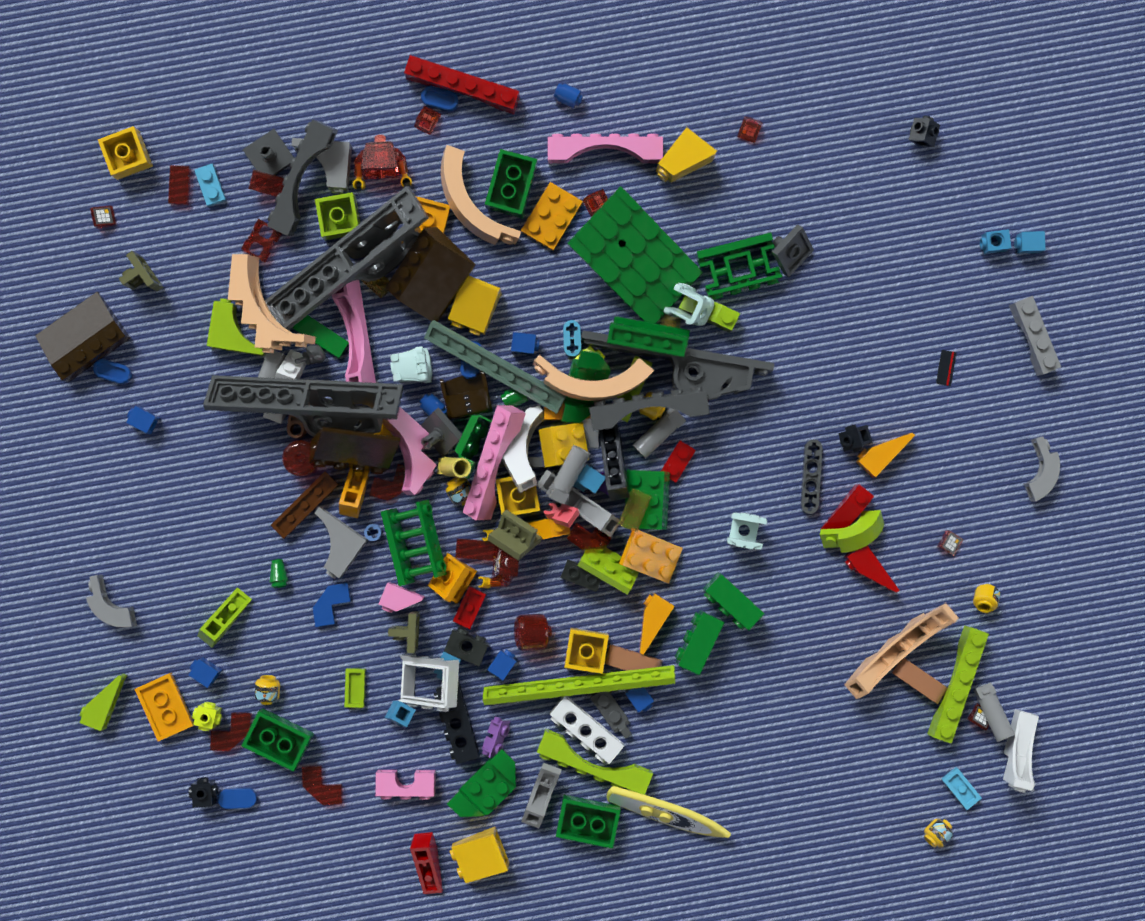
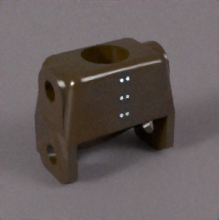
M483 371L474 379H466L463 376L446 382L444 379H440L442 394L450 421L493 411L487 378Z

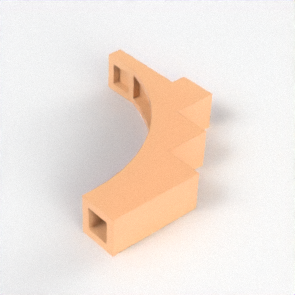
M232 254L228 300L235 301V305L243 306L241 324L249 325V329L256 330L255 348L262 349L263 353L274 354V350L282 351V346L291 347V343L295 344V347L307 348V344L315 345L316 337L290 332L271 314L261 292L259 257L248 254Z
M945 603L927 614L922 613L911 619L899 634L889 638L877 653L866 658L844 685L856 699L867 695L910 652L940 630L955 623L958 619L957 615Z

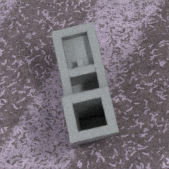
M1043 436L1031 440L1039 460V469L1032 480L1024 483L1030 501H1038L1045 497L1055 486L1060 473L1058 452H1049V442Z
M103 575L90 576L88 586L90 591L93 592V596L86 597V600L92 612L101 621L111 626L132 627L137 625L133 606L123 608L113 604L107 596Z
M543 763L521 822L540 828L562 769Z

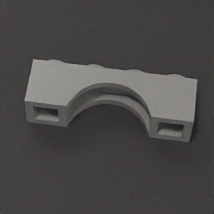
M1033 296L1009 305L1015 323L1021 327L1029 343L1030 360L1036 375H1043L1061 368Z

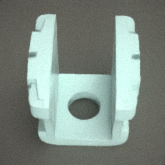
M684 283L676 284L674 290L698 301L693 315L674 307H665L664 313L671 317L682 318L686 320L685 323L690 325H705L713 310L714 300L708 296L696 293V289Z
M420 346L404 353L390 355L392 361L391 372L394 382H432L431 357L427 348Z
M732 513L731 518L733 519L727 543L747 549H762L763 544L757 543L756 537L759 523L767 524V519L753 514ZM741 525L749 527L748 535L742 536L739 534L738 530Z

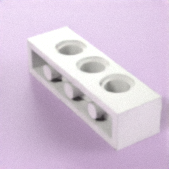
M563 696L550 711L551 720L558 726L562 724L567 728L566 733L572 738H579L582 741L580 744L588 751L592 749L597 753L595 757L602 763L606 761L610 764L624 747L622 741L567 696ZM567 714H574L576 721L573 723L567 722L565 719ZM583 726H589L591 732L588 735H583L580 729ZM603 738L606 744L603 747H597L595 741Z

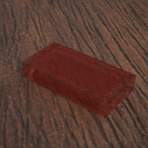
M170 165L169 204L189 205L190 166Z
M457 538L455 558L494 561L495 545L490 541Z

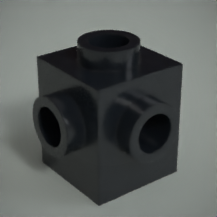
M930 116L914 118L908 140L920 147H934L939 134L940 124L935 122L934 118Z
M856 424L844 427L845 431L838 433L844 452L852 450V453L864 450L863 446L873 443L868 425L856 427Z
M208 777L197 778V781L189 787V798L192 799V807H211L216 803L218 786L215 785V780H209Z

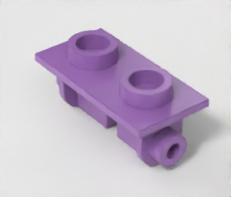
M494 717V720H491L488 733L492 734L493 737H485L482 754L493 758L503 749L502 744L504 738L509 733L510 721H501L502 719L499 717Z

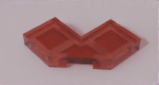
M398 464L393 482L374 477L369 496L389 501L403 493L401 490L404 484L405 466Z
M577 523L573 526L567 537L569 541L582 550L605 549L612 536H608L597 527H594L592 533H590Z
M232 712L230 731H211L210 750H232L246 737L251 727L252 713Z
M322 765L302 766V786L322 805L343 803L342 784H323Z

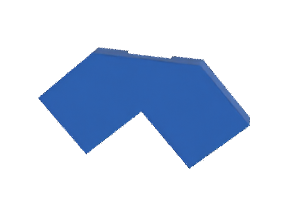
M348 583L330 585L326 588L312 608L315 627L335 624L332 605L351 602Z

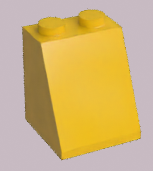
M686 127L658 163L656 169L657 176L664 182L668 180L672 183L711 163L715 158L717 150Z
M468 276L457 292L448 320L452 322L451 325L459 329L466 327L470 329L469 333L480 336V333L485 335L502 294L501 289Z
M496 826L452 843L450 854L453 861H457L459 866L457 868L460 879L464 878L465 884L508 871L509 859Z

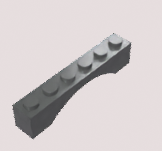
M312 119L307 124L304 140L300 141L297 148L299 152L296 158H293L291 161V171L283 180V190L276 197V207L268 216V227L286 236H294L301 219L298 208V191L302 176L309 164L318 155L331 148L338 132L337 129L319 120Z
M697 386L690 388V391L683 392L682 389L672 390L671 394L663 395V392H656L651 394L652 397L644 398V395L632 396L631 400H625L624 397L613 399V402L605 403V400L595 401L594 405L590 406L593 431L613 428L626 415L647 407L672 408L689 417L710 414L707 389Z

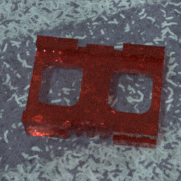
M258 218L253 227L254 230L251 231L252 233L248 236V240L246 239L241 250L252 256L259 257V260L266 263L271 254L269 251L272 249L274 242H278L282 233L272 229L273 233L269 239L260 236L261 228L263 226L268 227V224ZM254 242L263 246L259 256L250 252V247Z

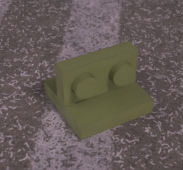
M134 251L126 254L134 268H129L122 273L123 276L119 278L122 285L134 290L145 282L147 287L157 292L164 288L143 256Z
M506 510L501 515L498 528L489 534L487 540L519 560L541 542L542 537L537 534V529Z
M420 611L409 613L408 626H391L388 628V637H393V640L403 641L407 637V653H415L418 650Z

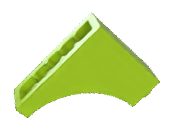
M220 298V301H214L206 346L265 356L262 349L255 348V344L249 341L242 333L237 321V306L228 299Z

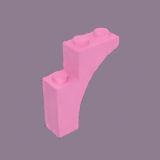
M399 407L397 419H383L382 424L394 437H400L399 446L405 463V478L401 491L406 495H417L423 489L424 482L432 477L434 474L433 470L437 465L421 451L428 444L427 442L422 445L421 439L429 435V433Z

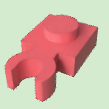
M549 503L552 510H544L546 518L553 519L554 523L569 528L580 514L578 508L562 504L559 508L555 503Z

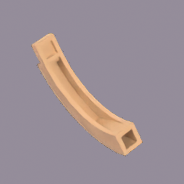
M446 145L441 161V182L446 200L455 216L469 231L491 244L496 245L499 239L506 244H516L521 231L491 220L473 204L468 196L462 178V161L465 151Z
M540 355L533 363L534 369L543 376L545 374L547 376L543 383L549 388L570 398L586 401L608 400L624 395L638 387L654 371L639 358L629 369L613 378L600 381H585L560 372Z

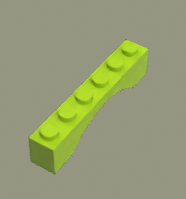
M964 625L958 642L956 662L949 686L939 708L933 715L927 733L933 738L952 744L989 633Z
M546 728L537 749V753L540 754L539 757L545 760H557V764L566 768H568V765L572 766L580 774L586 775L587 772L594 775L593 778L598 781L604 782V780L611 782L612 786L624 787L644 795L653 776L652 770L637 764L616 768L593 764L578 755L567 743L564 735Z

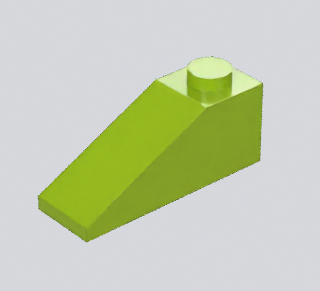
M684 295L679 309L693 315L698 301ZM714 302L713 310L707 322L730 333L740 313Z
M237 587L199 629L197 636L213 648L252 599Z
M127 674L118 675L86 706H83L79 715L81 717L79 723L99 731L107 728Z

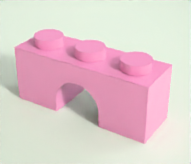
M377 770L376 796H381V799H392V796H400V799L403 800L411 799V796H419L421 800L431 799L435 795L436 770H416L414 782L410 785H403L399 782L397 770Z

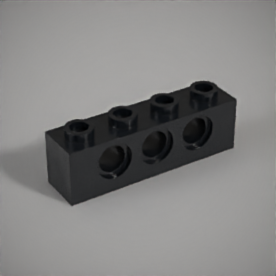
M617 422L613 428L599 430L607 492L611 501L630 497L621 432Z
M458 681L457 707L449 709V711H439L441 722H445L447 728L444 730L446 740L450 741L452 746L449 749L452 760H456V764L477 759L480 756L460 681ZM442 686L436 688V693H434L436 700H441ZM458 718L461 721V726L453 727L451 720ZM464 737L467 743L464 746H460L457 744L456 739Z

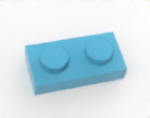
M214 164L195 169L206 205L209 207L226 201Z
M957 767L941 778L966 810L982 799Z

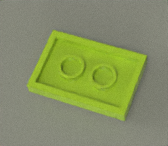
M591 539L577 565L627 595L639 574L638 571L620 565L619 562L622 556Z

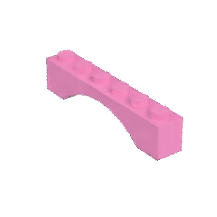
M552 134V137H548V164H567L584 152L604 148L626 152L642 163H659L663 158V136L647 134V137H639V134H628V137H620V134H609V137H601V134H590V137H582V134H571V137H563V134Z
M355 280L346 284L332 295L343 317L349 341V360L345 378L347 382L376 383L360 282Z
M497 405L463 510L464 514L475 520H491L497 503L495 481L498 467L506 449L520 432L526 415L525 412L514 406Z

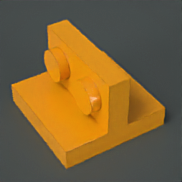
M447 553L444 557L447 575L437 578L433 576L428 586L444 600L450 603L453 601L458 604L477 570Z

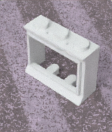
M415 654L400 655L403 660L400 702H404L410 707L422 705L421 708L423 709L437 707V711H449V708L457 707L459 660L446 661L444 658L416 657ZM416 666L443 669L441 700L414 696Z

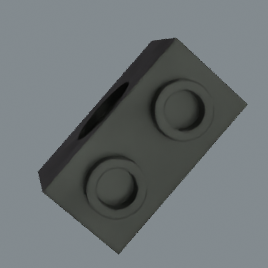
M567 559L560 578L597 592L601 579L577 566V562Z
M460 627L457 630L453 629L444 652L480 666L489 645L486 642L487 639L479 635L475 637L468 635L469 631ZM470 641L473 647L471 650L466 651L463 649L462 643Z

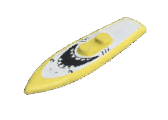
M612 786L607 792L608 802L663 824L705 836L723 838L731 836L728 830L713 820L676 804L616 786Z

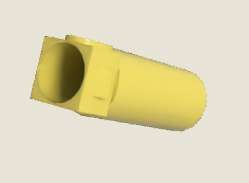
M453 457L438 459L437 474L462 478L468 476L471 471V465L467 459Z

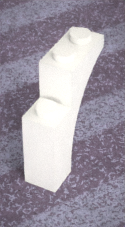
M540 405L530 407L525 411L526 415L521 430L514 437L501 459L519 493L537 485L536 476L528 462V447L534 431L544 420L543 410Z
M1015 709L1011 723L1015 735L1007 738L1004 754L1009 758L1003 780L1008 782V786L1013 787L1014 790L1025 793L1026 790L1033 791L1035 784L1032 776V749L1039 716Z

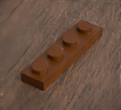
M324 471L271 524V527L285 539L339 484Z

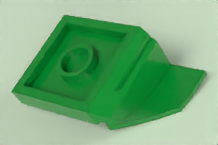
M581 350L579 359L572 360L568 376L585 381L606 380L609 378L611 368L599 352ZM566 396L564 400L565 409L561 421L582 422L590 416V406L594 405L595 401L579 400Z
M471 415L455 448V452L459 454L460 458L471 462V471L466 476L468 479H470L477 464L471 459L479 451V443L488 432L487 426L489 422L492 423V420L481 415Z
M501 749L461 786L458 793L447 805L460 817L489 815L516 788L515 761Z

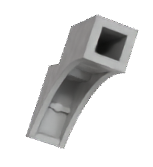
M546 470L536 486L547 493L556 475ZM572 487L565 504L578 508L579 516L611 537L622 521Z

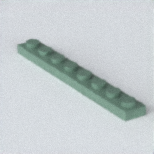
M435 320L430 323L424 339L551 411L559 412L566 398L565 395L554 391L541 380Z

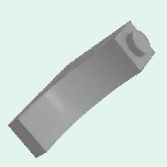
M292 138V147L297 150L300 141L304 139ZM333 141L330 149L316 157L324 168L327 188L335 194H343V191L349 192L352 154L350 142Z
M318 507L315 514L325 524L331 543L330 554L324 568L327 569L326 573L332 578H342L368 539L323 507Z

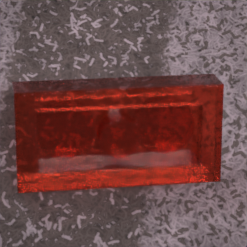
M253 169L248 189L277 197L283 190L284 178Z

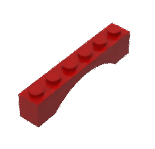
M412 55L409 56L404 75L408 80L451 90L511 114L515 113L520 98L518 90Z

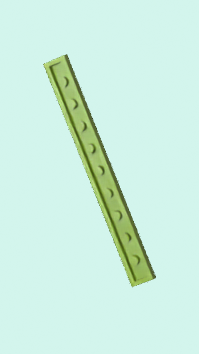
M671 665L484 687L482 700L484 705H496L676 684L675 667Z

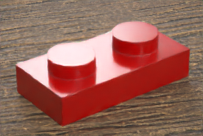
M679 440L661 471L670 472V480L676 483L696 450Z
M469 586L453 622L471 629L486 597V593Z

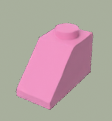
M388 582L379 605H382L383 610L392 613L393 610L399 611L422 601L425 596Z

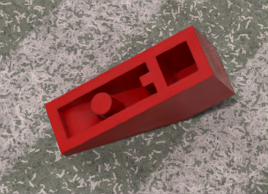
M855 484L821 529H837L850 526L873 499L874 495L860 484Z
M868 545L849 552L844 556L846 558L845 564L851 571L854 570L897 593L900 591Z
M433 832L414 834L410 851L423 894L442 893L438 849Z

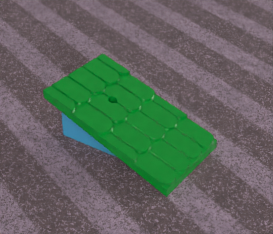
M621 186L567 243L645 322L657 323L665 314V307H672L683 295L674 290L676 284L684 283L691 286L703 273Z

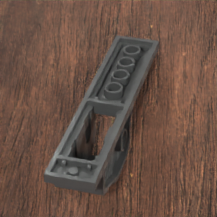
M409 186L403 188L265 300L271 314L287 330L291 329L346 284L355 280L376 281L389 274L401 264L421 233L419 226L429 219ZM404 224L400 229L397 230L399 225ZM365 257L362 261L357 262L355 265H353L350 259H359Z
M582 330L581 342H584V346L591 345L595 348L669 360L672 365L671 382L674 390L682 389L683 392H687L692 387L702 386V389H707L708 401L718 399V397L733 392L737 394L751 389L753 371L755 375L766 376L774 370L775 363L690 348H686L685 356L682 357L607 343L608 334ZM690 368L697 371L696 377L689 375L688 370ZM724 383L728 385L726 388L722 387Z
M212 375L203 407L205 410L289 414L301 420L306 432L313 437L322 427L375 434L381 432L383 419H397L403 385Z

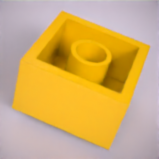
M132 126L98 139L109 172L115 179L119 180L153 167L141 133L136 127Z
M583 422L539 429L545 468L563 465L573 445L588 452Z
M511 477L496 479L501 515L506 510L514 515L541 511L536 486L519 493Z
M570 627L564 668L603 674L609 634Z

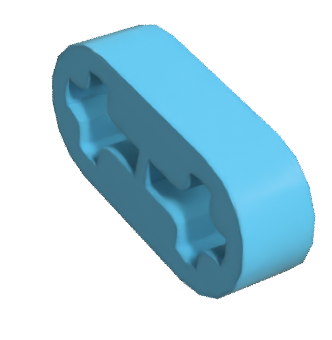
M570 320L563 327L564 351L569 357H576L581 352V330L578 322ZM570 324H574V327L577 328L574 331V337H570V331H566ZM570 340H574V345L578 347L575 353L567 350V347H570Z

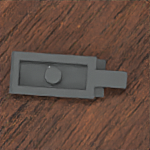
M598 692L590 697L615 733L620 730L625 739L631 735V731L626 726L630 723L628 717L610 692Z

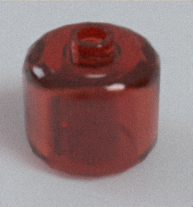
M305 440L294 441L284 449L282 461L285 469L290 474L298 477L310 476L319 468L315 467L313 463H309L310 442Z
M525 614L518 615L515 618L514 636L517 649L523 652L547 648L549 637L552 636V629L548 625L545 615Z

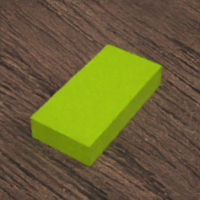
M346 668L344 707H365V668Z

